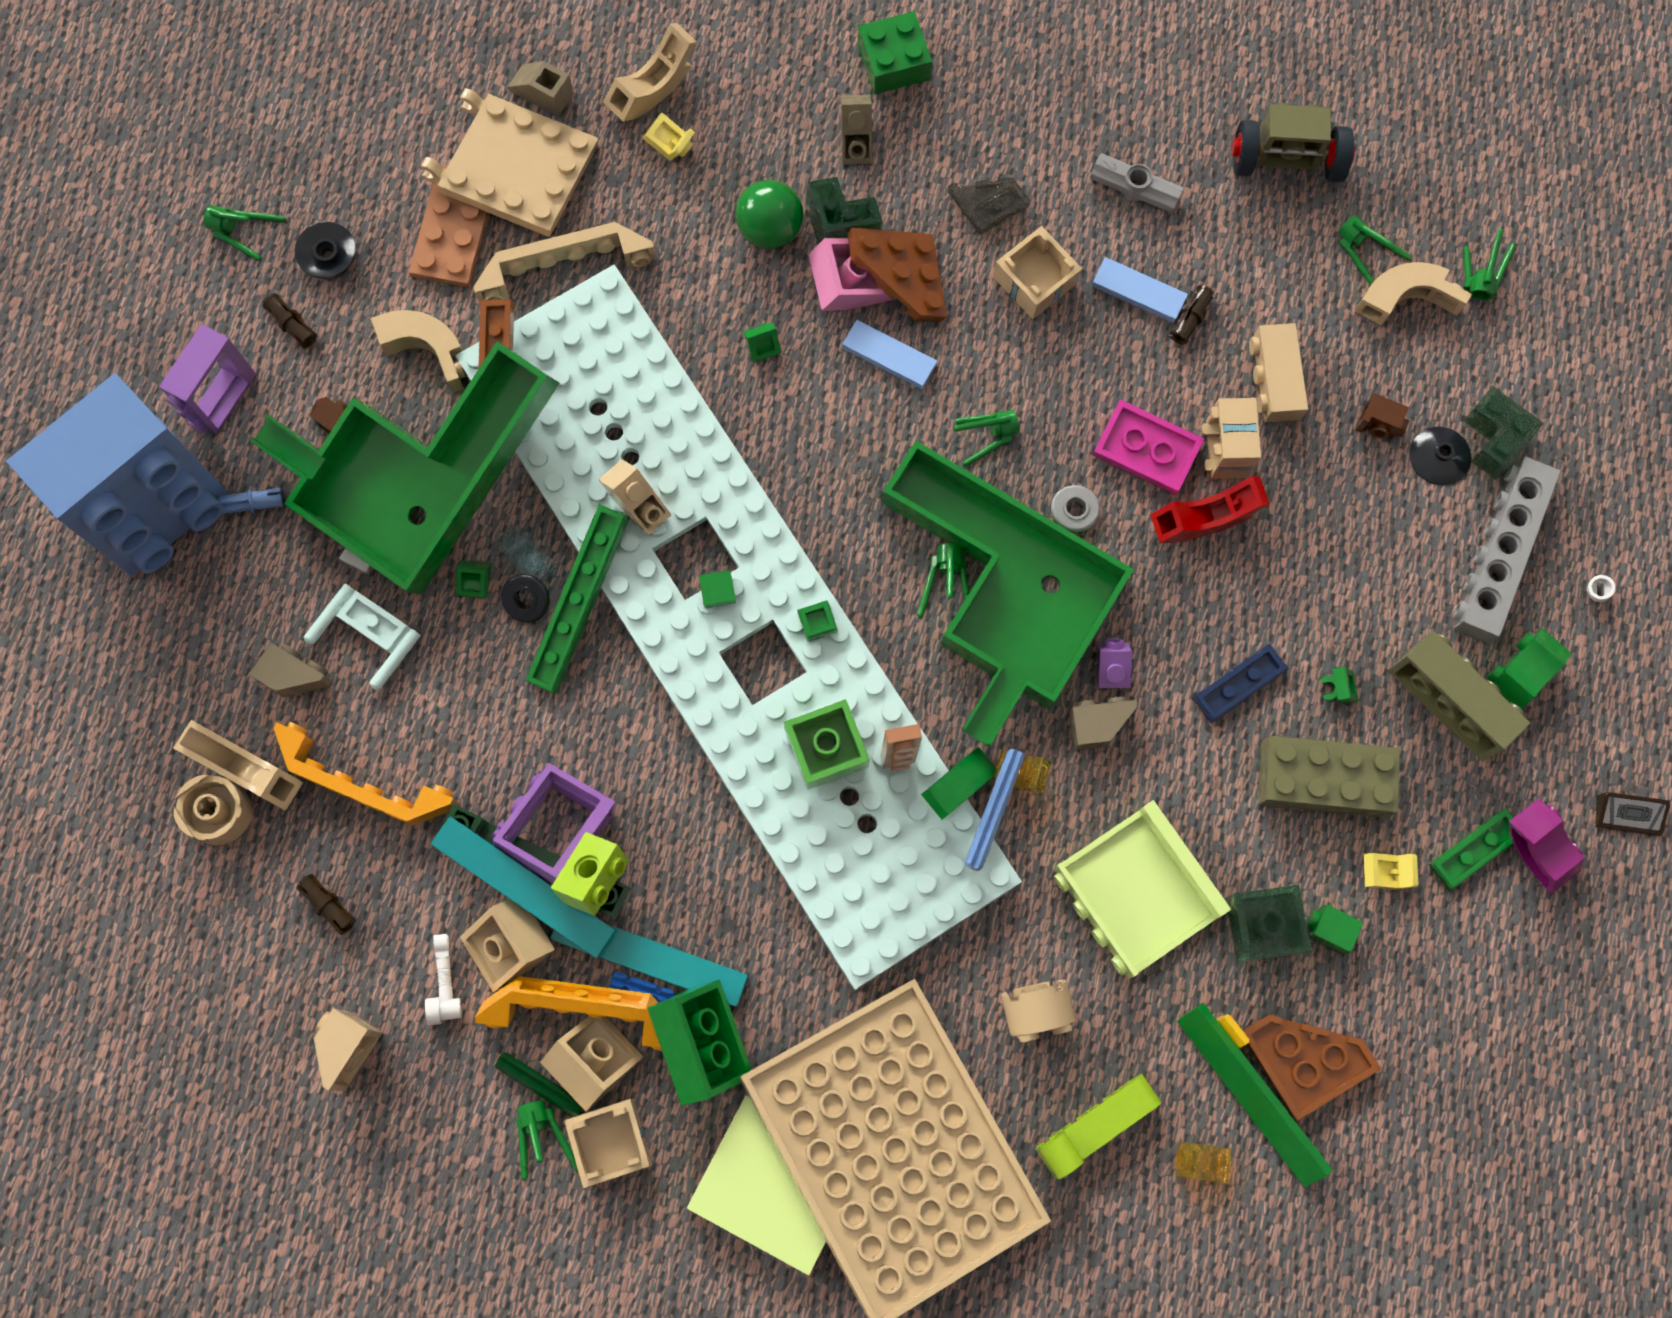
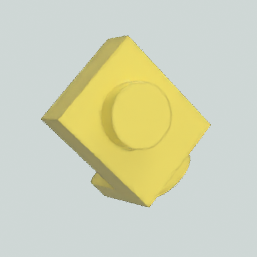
M661 113L642 138L671 161L678 155L684 157L693 145L690 139L695 132L691 128L685 132L665 114Z
M1364 854L1365 887L1391 890L1418 887L1417 855Z

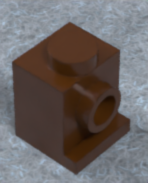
M1374 393L1365 404L1355 430L1362 432L1364 428H1367L1371 434L1379 438L1392 439L1395 435L1402 437L1409 423V420L1405 419L1409 407Z
M325 396L314 404L309 415L318 427L330 434L347 405L340 400L334 403Z

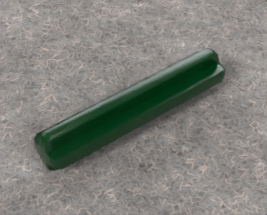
M504 1052L498 1058L495 1064L496 1069L569 1116L576 1117L584 1111L565 1089L509 1053Z

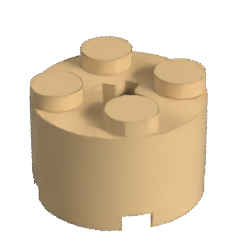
M200 775L186 782L178 792L176 808H174L175 821L186 835L213 846L225 845L239 838L253 818L252 805L247 793L235 783L215 775ZM214 805H217L216 808H215V812H214V814H213V809H212V807H213Z
M1058 980L1059 987H1055V985L1050 986L1048 981L1013 989L1014 996L1010 998L1006 992L1002 993L1001 998L1010 1035L1016 1036L1020 1042H1027L1040 1038L1039 1032L1049 1030L1052 1031L1053 1035L1072 1031L1071 1023L1075 1022L1076 1018L1067 980Z

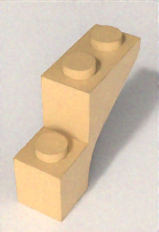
M192 720L173 747V749L285 811L303 783Z

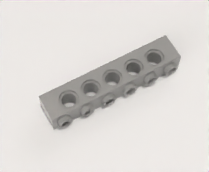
M1527 456L1523 457L1516 465H1510L1504 477V481L1508 482L1506 490L1500 492L1494 504V508L1498 509L1496 517L1489 520L1484 531V535L1488 536L1485 546L1481 545L1474 557L1473 562L1478 564L1475 573H1470L1465 581L1463 590L1467 591L1464 601L1458 603L1454 610L1453 618L1457 619L1454 630L1488 644L1500 637L1561 470ZM1519 489L1525 491L1529 499L1524 498L1520 494ZM1509 516L1515 518L1519 526L1512 524ZM1499 543L1507 547L1509 554L1504 553L1500 549ZM1489 571L1494 572L1498 576L1499 582L1491 579ZM1478 598L1486 601L1488 610L1480 606Z

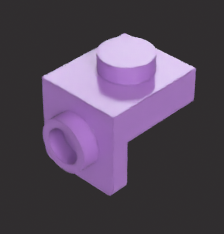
M1107 638L1104 642H1097L1098 688H1131L1132 650L1129 644L1119 638Z

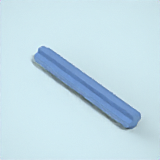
M1010 749L1003 761L965 860V866L969 869L980 871L986 861L1025 758L1024 753L1016 749Z

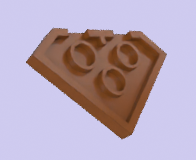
M853 227L849 230L847 237L851 261L859 269L864 267L877 279L874 283L890 298L896 297L908 308L906 313L915 321L940 322L947 318L933 234Z
M1266 1015L1243 1029V1032L1250 1041L1246 1045L1295 1121H1299L1381 1070L1367 1045L1360 1038L1330 1032L1326 1029L1303 1023L1300 1024L1273 1015Z

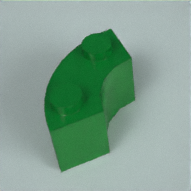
M1543 628L1539 629L1534 635L1530 632L1524 635L1515 645L1519 650L1503 667L1500 664L1497 665L1486 677L1487 680L1497 685L1500 689V694L1509 703H1513L1521 709L1536 697L1545 684L1566 664L1571 655V652Z

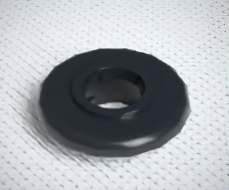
M517 574L509 578L503 586L501 593L502 605L507 614L513 619L523 623L535 622L541 619L548 611L550 604L549 591L545 584L536 576ZM520 590H527L532 594L533 605L526 606L519 599Z

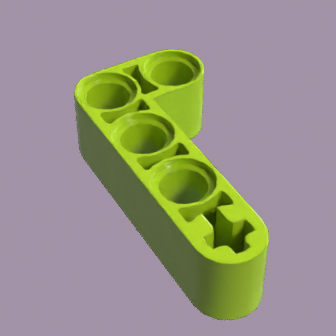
M1142 1073L1104 1098V1102L1101 1104L1097 1103L1077 1117V1121L1073 1124L1070 1122L1049 1137V1141L1046 1143L1042 1142L1035 1148L1054 1178L1061 1179L1073 1172L1084 1163L1083 1159L1162 1103Z

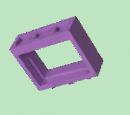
M201 324L159 388L168 396L166 402L178 409L177 413L188 420L187 424L191 428L202 434L207 430L217 435L255 378L256 373L229 338ZM217 362L222 369L199 403L196 404L192 397Z
M548 763L543 772L539 770L532 777L529 791L524 797L519 796L515 800L510 810L512 814L506 822L501 821L497 825L491 838L493 839L494 847L552 886L585 832L598 837L602 834L615 815V801ZM551 789L556 790L592 812L553 868L512 844Z

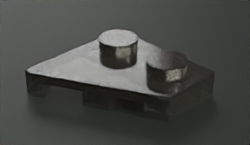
M1014 177L1002 178L997 181H976L975 185L958 186V183H952L948 186V193L979 235H982L1030 205V199Z

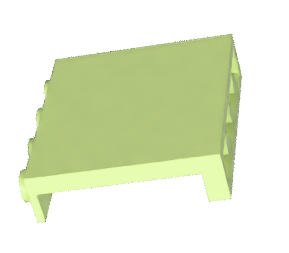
M1154 800L1054 868L1057 874L1053 877L1059 888L1064 893L1066 891L1070 892L1076 901L1072 905L1082 920L1088 918L1095 928L1091 932L1097 943L1102 948L1108 947L1114 956L1111 959L1113 966L1121 976L1126 974L1129 979L1135 977L1140 971L1231 910Z
M745 1095L687 1209L801 1272L810 1275L826 1240L749 1096Z

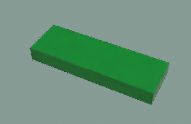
M978 746L921 795L940 819L943 820L998 773L999 770Z
M1507 808L1502 809L1428 864L1449 891L1453 890L1513 845L1509 833V821L1514 817Z

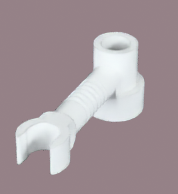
M447 934L433 935L439 980V997L425 999V1013L428 1026L442 1024L443 1020L462 1018L460 998L453 999L450 976L449 936Z

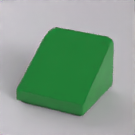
M460 560L456 565L455 596L487 599L492 563Z

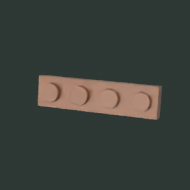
M920 724L885 730L881 751L883 769L891 768L892 772L910 769V764L916 762L922 740Z

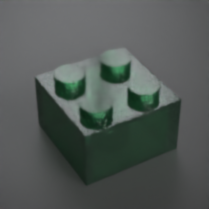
M1299 885L1235 893L1225 898L1226 903L1231 908L1228 912L1237 964L1303 955L1312 952Z

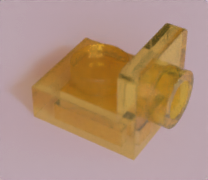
M1003 749L1001 751L1000 759L997 764V770L995 773V780H997L1003 761L1009 750ZM1025 756L1013 789L1043 793L1051 761L1042 757Z
M1179 1142L1175 1157V1175L1177 1177L1229 1184L1232 1149Z

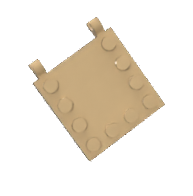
M465 88L460 96V100L464 101L461 109L467 113L475 114L476 117L448 167L445 169L436 160L426 157L421 165V169L425 170L422 178L438 183L437 189L441 194L550 237L598 146V138L491 94H488L486 99L483 100L476 92Z

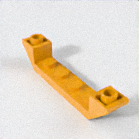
M277 722L274 726L288 771L300 778L414 826L447 813L453 804L456 806L459 804L452 798V791L436 784L433 789L423 785L413 808L410 809L413 803L403 798L394 796L393 800H389L381 796L383 790L368 783H365L363 788L352 784L353 777L337 770L334 775L323 771L325 766L312 759L306 758L303 763L313 743V740L305 735L307 729L292 722H289L287 727Z
M517 976L484 1000L475 1016V1023L485 1024L490 1028L509 1027L515 1014L516 1004H519L528 1009L541 1007L553 1009L559 1013H586L588 1016L595 1018L608 1016L620 1018L626 1022L644 1021L642 1046H649L655 1050L662 1051L647 1007L658 1003L650 993Z

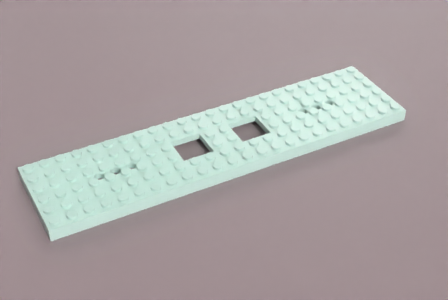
M612 265L514 321L513 351L560 383L515 451L517 457L579 553L599 504L627 515L616 504L598 479L621 461L625 454L634 452L639 455L638 462L632 466L640 471L671 513V516L649 535H646L631 518L629 519L601 590L854 991L1018 886L1022 881L995 840L992 842L984 866L980 871H975L965 866L966 857L981 821L968 799L941 820L921 794L949 771L922 729V740L916 762L910 764L911 768L898 772H892L891 768L883 769L881 751L885 730L918 723L616 266ZM479 342L455 355L469 381L472 380L478 371ZM596 403H603L607 406V410L603 415L596 416L590 412L591 407ZM617 427L623 430V435L618 440H610L606 437L608 430ZM707 520L738 568L731 572L736 603L705 609L701 591L686 600L683 598L654 551ZM828 600L838 632L807 642L797 610ZM774 623L806 673L752 705L722 659L721 654ZM846 699L870 759L869 768L807 790L786 736L784 722ZM846 789L855 790L859 795L858 802L852 806L843 804L840 800L842 791ZM861 817H872L876 821V829L871 833L861 832L858 828V821Z

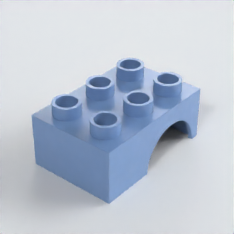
M113 373L6 460L9 466L59 521L130 576H134L140 570L143 573H151L164 566L174 552L171 544L190 528L198 532L214 524L223 512V506L218 501L221 495H229L226 489L191 451L154 415L116 373Z

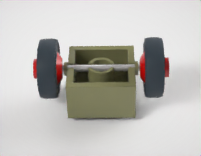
M1284 102L1270 104L1260 127L1259 123L1254 120L1240 121L1236 136L1231 144L1234 174L1238 176H1251L1256 166L1315 170L1320 160L1325 159L1326 179L1331 182H1344L1348 177L1355 157L1353 130L1347 126H1335L1331 130V108L1320 107L1315 104L1298 106Z

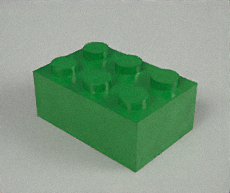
M720 979L693 987L647 1007L681 1106L710 1099L741 1083L739 1077L752 1070Z

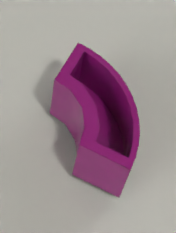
M1538 798L1509 821V833L1519 856L1550 894H1553L1581 871L1585 857L1579 847L1568 838L1564 829V821L1560 813L1553 806L1545 805Z

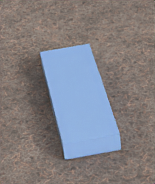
M1107 257L1104 258L1092 283V287L1172 323H1175L1188 295Z
M856 320L842 344V349L922 390L937 365V360L859 320Z

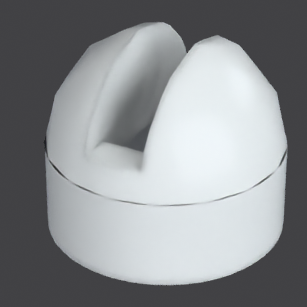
M1605 575L1593 577L1587 586L1589 597L1596 602L1609 600L1615 592L1614 581ZM1597 583H1602V596L1597 595Z

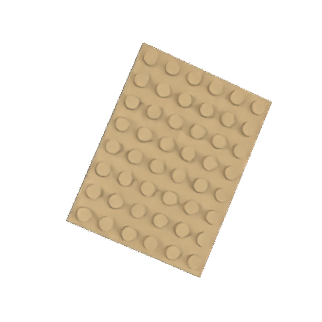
M915 979L739 1077L867 1318L899 1317L1051 1222Z

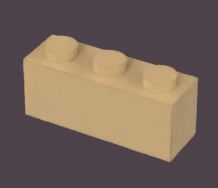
M1296 323L1261 325L1249 341L1250 354L1255 356L1257 365L1253 369L1254 383L1259 384L1260 394L1257 398L1258 411L1263 413L1265 423L1301 420L1308 411Z

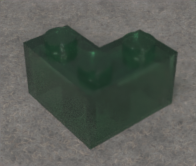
M838 177L808 181L805 205L818 244L824 238H848L847 233L852 227L882 229L883 220L875 197L845 201Z
M1492 386L1463 420L1488 439L1471 462L1496 480L1510 467L1544 423L1496 387Z

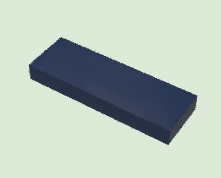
M1268 644L1196 694L1192 699L1212 724L1282 675L1289 668L1273 647Z

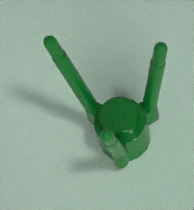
M210 205L204 214V225L207 229L213 230L214 238L224 240L246 255L260 261L261 256L226 233L232 232L235 229L237 221L248 222L250 219L285 222L286 218L284 216L237 211Z
M1356 215L1351 216L1338 231V234L1343 238L1339 245L1348 252L1370 285H1372L1374 280L1352 245L1355 244L1359 247L1370 237L1404 259H1411L1410 254L1369 228Z
M1502 228L1497 231L1487 269H1479L1473 276L1469 247L1464 246L1463 248L1465 270L1463 288L1469 290L1472 298L1490 300L1497 295L1500 281L1516 248L1514 243L1509 246L1495 276L1494 267L1504 233Z
M1014 410L957 418L955 423L960 425L953 427V430L957 432L989 426L992 436H999L997 441L964 460L963 466H968L998 447L1011 443V435L1018 434L1020 431L1018 418Z
M950 543L941 544L937 547V556L931 557V568L917 613L919 618H922L938 568L940 573L947 575L946 596L948 599L953 597L954 574H957L958 570L964 601L969 595L966 559L962 558L961 546Z
M543 1100L518 1107L519 1118L516 1119L519 1132L521 1179L524 1181L528 1179L526 1133L531 1136L536 1161L538 1163L543 1161L538 1132L547 1129L545 1122H548L574 1170L578 1172L573 1151L554 1118L552 1108L545 1109Z

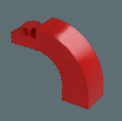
M1251 476L1227 490L1207 498L1188 502L1173 501L1151 513L1150 517L1159 543H1177L1220 532L1251 519L1252 514L1269 506L1270 503L1260 476Z

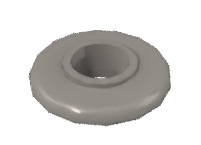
M1071 485L1062 488L1055 494L1051 502V513L1058 525L1070 532L1077 533L1086 531L1094 526L1099 518L1100 505L1098 498L1091 490L1084 486ZM1070 502H1078L1084 507V514L1072 516L1068 513L1066 506Z

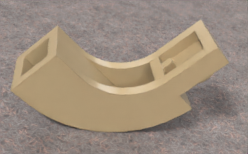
M678 23L669 24L652 58L637 72L629 76L615 78L603 103L623 122L647 114L672 93L684 79L692 66L687 61L697 41Z
M1412 262L1395 266L1382 273L1369 287L1355 312L1382 326L1396 303L1407 298H1422L1457 316L1465 307L1472 294L1465 291L1460 285L1445 280L1450 271L1449 269L1431 263Z
M412 310L391 311L371 318L380 346L386 356L411 348L427 350L439 359L452 393L464 389L461 379L465 378L466 375L455 356L463 350L454 333L443 322L431 315Z

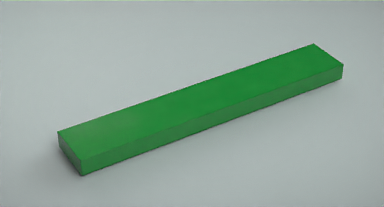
M601 504L598 505L527 675L526 682L557 694L630 519L629 516Z
M1202 1002L1177 1020L1178 1024L1304 1188L1328 1176L1332 1168L1206 1005Z

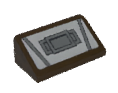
M1604 792L1596 797L1595 827L1662 836L1670 808V800Z

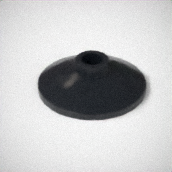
M320 222L309 226L300 234L295 244V258L300 268L306 274L318 279H330L343 274L352 265L356 256V243L352 234L344 226L334 222ZM325 252H333L331 256L323 258Z
M1431 427L1423 430L1414 438L1410 447V461L1414 470L1421 478L1432 484H1453L1466 475L1471 465L1472 458L1468 443L1459 433L1446 427ZM1439 449H1446L1448 451V456H1443L1440 453Z

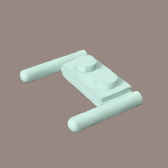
M344 583L304 635V640L308 644H314L335 616L344 623L390 653V656L370 681V686L373 689L380 690L421 635Z

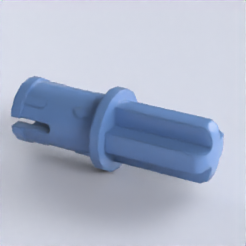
M281 487L253 491L251 488L248 489V492L221 495L218 499L223 506V514L250 510L253 514L256 513V510L282 508L285 506L284 501L282 502L284 495Z

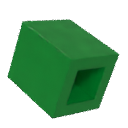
M1327 904L1318 910L1314 909L1309 915L1306 922V927L1309 928L1306 937L1344 955L1351 953L1364 922Z

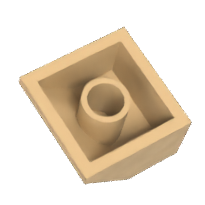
M510 899L489 908L460 936L493 993L517 976L523 975L540 964L555 950L535 916Z
M333 1008L331 1013L326 1012L316 1026L318 1033L314 1037L322 1086L328 1091H346L383 1032L349 1011Z
M588 1016L557 1040L540 1063L585 1111H588L643 1059V1055L606 1016L599 1018Z

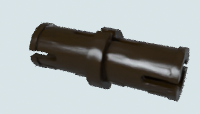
M1198 285L1189 303L1180 310V318L1170 332V338L1174 342L1185 345L1196 325L1202 323L1204 311L1214 298V291L1208 286Z
M272 293L264 299L262 307L276 319L279 328L283 332H288L302 348H308L317 340L318 335L303 322L301 314L297 310H292L277 293Z
M313 874L307 875L299 882L300 885H297L296 889L314 906V912L318 916H323L340 935L347 933L354 926L357 920L338 902L339 897L335 893H330Z

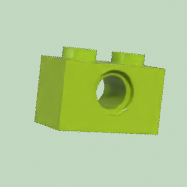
M585 832L551 886V889L564 904L595 916L600 907L606 903L609 892L617 879L623 875L629 859L618 844Z

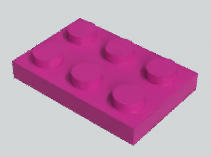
M1120 399L1092 456L1177 495L1204 438Z

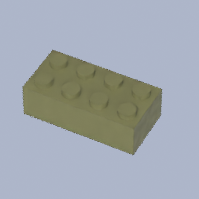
M1434 630L1413 645L1388 670L1481 761L1505 750L1530 724L1520 707L1509 703L1500 694L1501 692L1497 685L1489 680H1485L1476 671L1475 665L1469 659L1461 657L1452 648L1451 642L1445 636L1437 634Z
M1269 735L1261 742L1258 806L1388 818L1398 813L1400 748Z

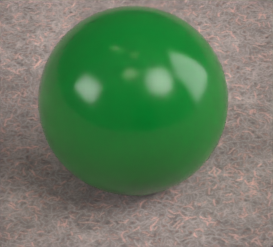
M767 179L755 182L746 188L739 197L735 211L737 227L742 236L758 248L772 250L786 246L794 240L802 227L803 207L801 200L790 186L781 181Z

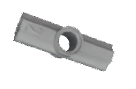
M1103 153L1099 155L1090 176L1091 180L1122 192L1129 201L1136 202L1141 200L1170 213H1173L1184 187L1153 175L1146 165L1134 164L1131 166ZM1131 181H1137L1142 185H1135Z

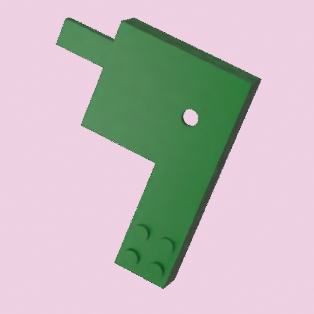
M496 341L429 446L372 406L355 398H352L320 449L268 414L264 415L267 421L256 438L250 437L249 441L301 477L284 503L286 506L406 592L422 595L560 383L511 349ZM417 507H422L425 510L426 518L423 523L415 525L411 521V512Z
M915 440L883 490L881 503L947 543L961 546L962 552L986 565L944 633L940 645L994 676L961 730L990 747L1021 694L1026 695L1048 709L1052 707L1134 569ZM1044 578H1055L1059 583V589L1055 593L1045 592L1041 587V581Z

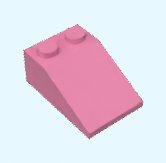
M824 238L808 255L822 311L849 310L897 299L896 297L890 298L874 283L877 279L864 267L859 269L851 261L848 238Z

